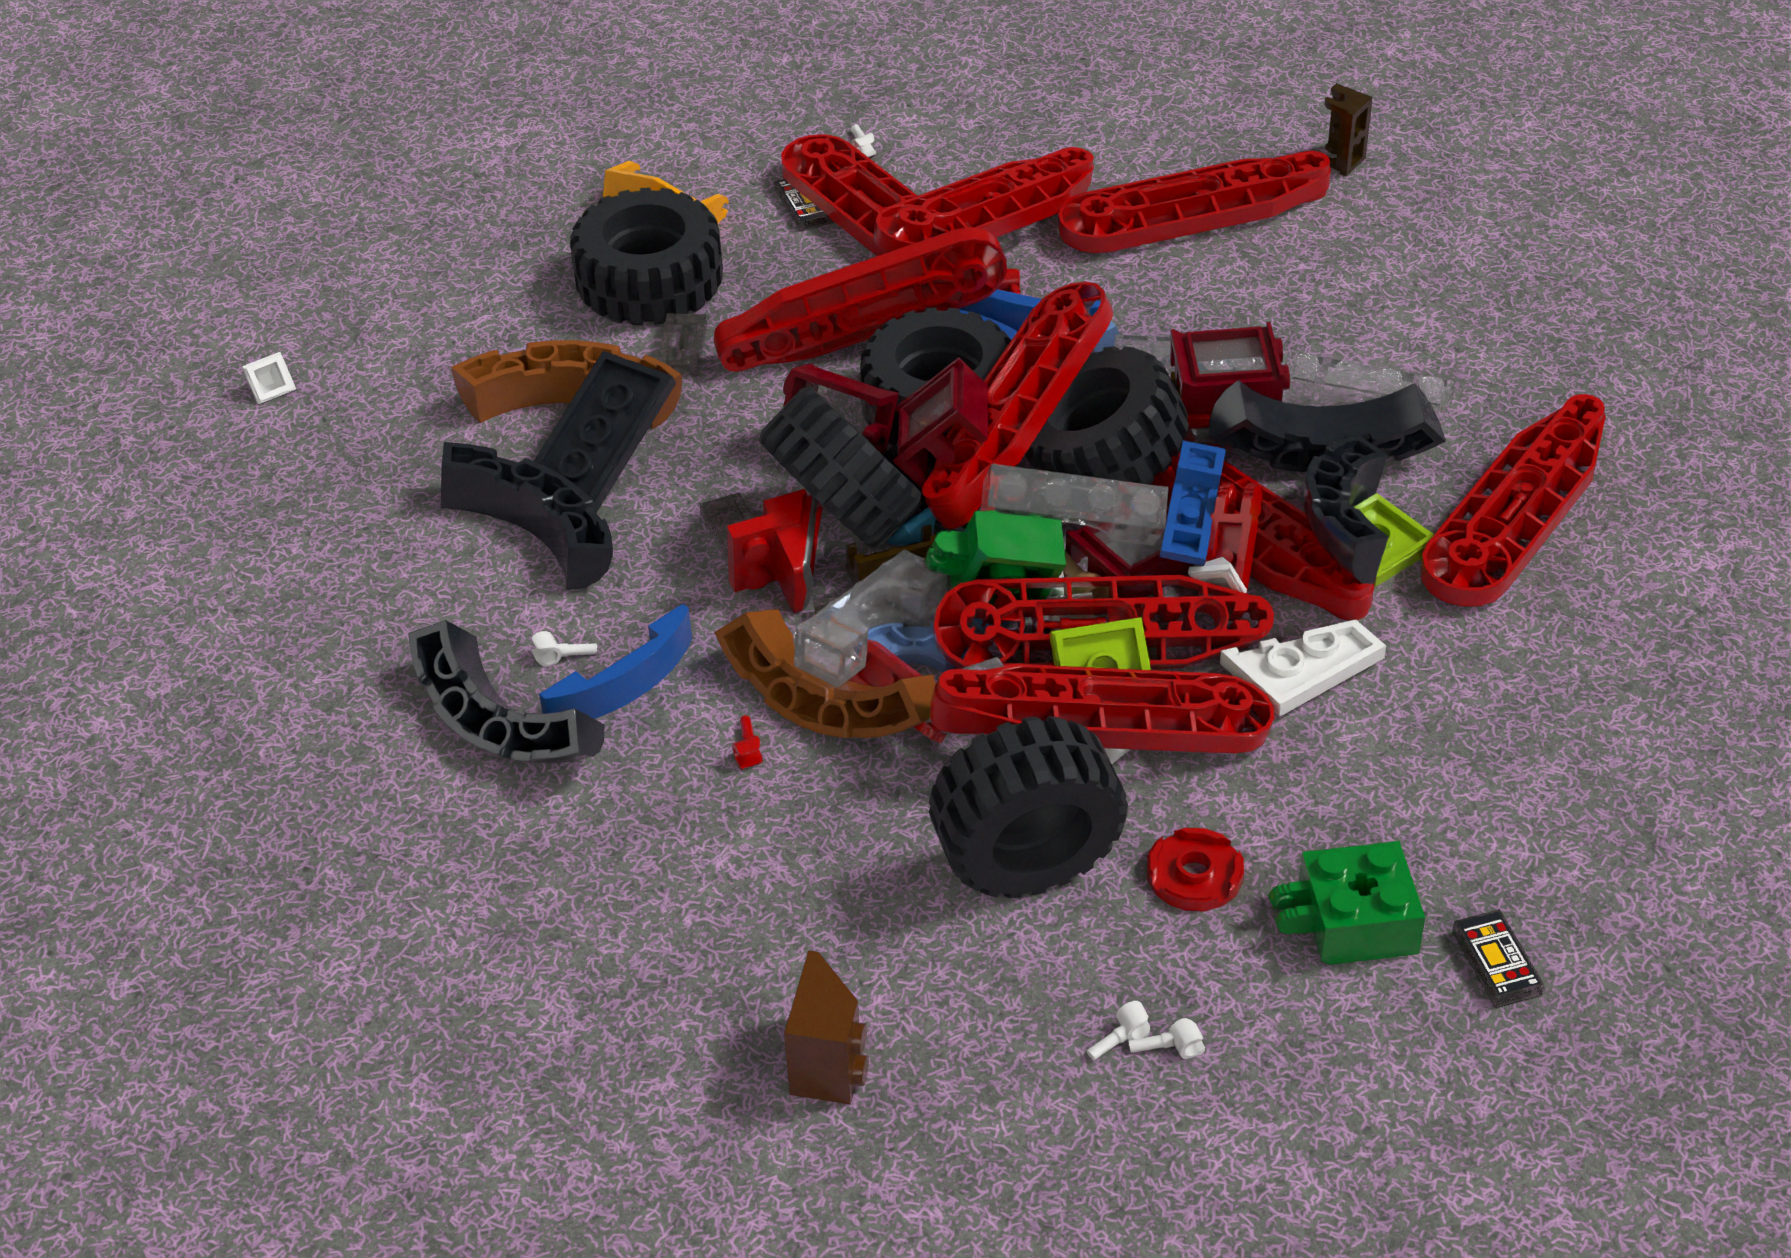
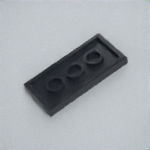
M602 351L534 461L561 474L577 485L592 499L593 509L597 513L676 385L673 376Z

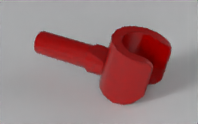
M1007 269L1005 278L998 290L1021 294L1019 270Z
M748 715L740 718L743 740L732 743L733 755L740 770L763 762V757L759 750L761 745L760 739L757 735H754L751 718Z

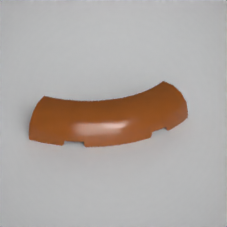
M550 340L530 342L526 344V350L500 355L498 350H493L469 358L451 367L457 391L471 415L479 423L524 407L551 403H570L602 351L673 376L676 385L650 426L652 429L665 422L674 411L682 390V374L667 364L648 355H644L640 359L621 353L620 347L617 345L593 341Z
M778 609L746 612L714 632L724 654L737 674L742 679H748L765 697L763 701L766 705L784 718L803 728L839 738H871L902 732L930 719V701L936 684L933 674L901 679L885 687H873L844 679L819 664L803 649L785 624Z

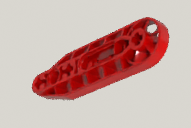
M826 134L804 136L786 145L781 153L782 176L784 180L824 211L827 217L876 256L885 254L875 244L873 238L878 213L889 206L918 196L852 144L837 136Z
M1067 147L1039 158L1008 162L889 206L880 211L876 218L873 235L875 244L884 253H888L952 230L967 227L984 229L995 237H999L1058 214L1060 208L1065 205L1070 197L1087 192L1094 170V156L1083 148Z
M1304 151L1276 158H1247L1083 192L1070 197L1065 205L1060 208L1058 212L1059 235L1068 246L1079 251L1105 253L1274 217L1301 203L1319 200L1326 195L1330 185V160L1326 154L1319 151Z
M967 227L937 235L782 288L743 314L720 322L714 331V346L717 357L724 368L729 371L739 372L759 365L812 359L868 340L877 329L882 330V326L893 318L896 320L901 319L904 313L911 311L921 313L925 311V308H937V311H946L948 308L959 309L989 297L1001 286L1005 278L1007 259L997 238L984 229Z
M1087 281L1070 283L1055 289L1042 298L1032 309L984 380L988 385V439L980 444L958 422L954 424L946 436L955 447V458L950 463H942L937 459L934 470L922 487L925 503L935 519L944 528L955 529L969 522L973 513L979 509L989 492L1019 464L1109 327L1113 317L1112 305L1105 291L1098 284ZM1096 301H1100L1098 310L1091 316L1089 313L1090 308Z
M1589 394L1574 395L1566 401L1562 408L1516 434L1427 543L1422 554L1420 574L1422 583L1430 594L1443 602L1453 605L1479 607L1495 602L1506 593L1593 481L1606 418L1605 405L1599 398ZM1507 464L1512 467L1510 472L1502 471ZM1579 466L1588 467L1584 474L1577 470ZM1488 488L1493 491L1490 496L1483 495ZM1560 490L1569 491L1565 498L1558 495ZM1468 512L1473 515L1470 521L1462 520ZM1541 515L1550 516L1545 523L1538 519ZM1522 539L1530 540L1526 548L1519 545ZM1500 567L1504 573V576L1500 578L1488 576V574L1497 571Z
M1180 453L1178 457L1173 456L1171 458V466L1164 473L1159 472L1154 476V482L1145 488L1143 485L1136 488L1131 496L1138 499L1144 495L1146 489H1149L1162 501L1170 504ZM1224 461L1219 487L1222 483H1234V486H1236L1237 500L1234 514H1240L1244 488H1246L1248 483L1259 484L1262 490L1261 513L1257 517L1259 521L1250 576L1271 590L1324 608L1342 620L1351 621L1364 618L1372 607L1374 584L1361 583L1325 551L1314 535L1306 513Z
M1183 575L977 579L960 583L944 595L936 608L932 631L938 650L947 662L959 669L987 670L1015 664L1055 666L1054 662L1029 663V650H1052L1049 634H1043L1044 628H1060V630L1141 617L1146 646L1156 647L1158 660H1149L1150 668L1173 669L1189 667L1221 656L1222 650L1235 647L1239 650L1260 642L1273 627L1274 612L1270 603L1261 596L1250 595ZM1154 585V597L1118 598L1117 586ZM1162 585H1180L1199 591V596L1163 597ZM1109 586V598H1072L1071 587ZM1064 587V599L1027 600L1026 588ZM1019 588V600H1016L1007 589ZM994 593L998 597L995 603L991 605L988 602ZM1200 612L1209 614L1214 619L1215 629L1203 630L1196 624L1194 615ZM1181 613H1183L1182 621H1177ZM1245 613L1250 614L1251 620L1258 621L1254 628H1250L1248 620H1240ZM1107 614V620L1106 617L1081 619L1060 618V621L1044 622L1043 617L1059 615ZM1155 614L1160 615L1162 622L1168 623L1165 630H1159L1158 623L1151 622ZM1024 617H1031L1033 633L1024 634ZM973 619H982V626L988 624L984 634H975V627L969 629ZM1005 621H1017L1018 630H1009L1000 625ZM1228 621H1233V623H1232V624L1230 625V627L1227 629L1226 627H1227ZM993 643H995L1003 656L997 661L987 649ZM1201 646L1202 654L1188 659L1166 660V647ZM1211 646H1223V647H1220V648L1211 650ZM966 647L968 651L962 660L960 656ZM1021 650L1022 663H1007L1012 659L1016 651Z
M1015 664L987 670L951 669L940 675L938 682L934 686L930 701V720L938 729L956 734H981L984 732L985 735H988L997 730L996 726L1007 722L1014 725L1022 723V718L1035 716L1041 719V721H1046L1047 717L1051 716L1060 717L1066 720L1067 723L1071 720L1086 727L1088 731L1094 733L1099 738L1103 747L1107 749L1231 754L1251 752L1263 746L1275 719L1274 706L1267 695L1254 684L1236 676L1200 672ZM1250 709L1257 713L1262 721L1261 723L1249 715ZM1255 727L1257 729L1254 732L1242 733L1243 728Z

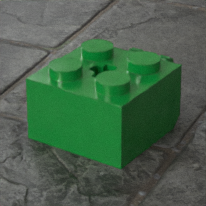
M994 510L975 511L964 532H947L946 530L945 532L937 533L932 544L933 548H929L924 559L928 570L937 572V574L941 572L942 574L950 575L952 589L960 583L977 579L1059 578L1066 566L1061 520L1043 518L1038 515L1003 514ZM1019 588L1007 589L1016 600H1019ZM1026 588L1027 600H1046L1052 588ZM993 593L988 603L993 605L998 596Z
M1400 841L1302 852L1299 881L1289 882L1288 884L1283 883L1282 885L1277 884L1276 887H1272L1273 889L1268 894L1273 909H1277L1280 912L1274 918L1280 933L1291 935L1293 933L1304 934L1313 932L1321 961L1328 965L1416 955L1420 952L1425 915Z

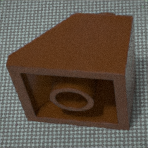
M808 950L784 1031L789 1093L793 1096L851 1105L855 1086L863 1087L868 1074L869 1056L863 1055L867 1037V1024L859 1023L858 1000L819 952Z

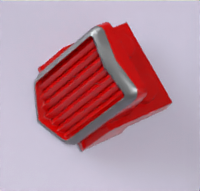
M805 489L763 500L762 516L727 526L729 582L734 592L745 589H759L767 583L777 580L793 613L803 611L808 606L814 585L813 573L823 507L814 496H807Z

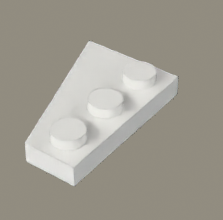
M1351 620L1304 631L1303 638L1279 643L1276 638L1260 641L1259 648L1239 653L1237 647L1222 650L1220 664L1233 676L1254 684L1264 692L1274 706V713L1280 717L1384 659L1386 645L1357 620Z

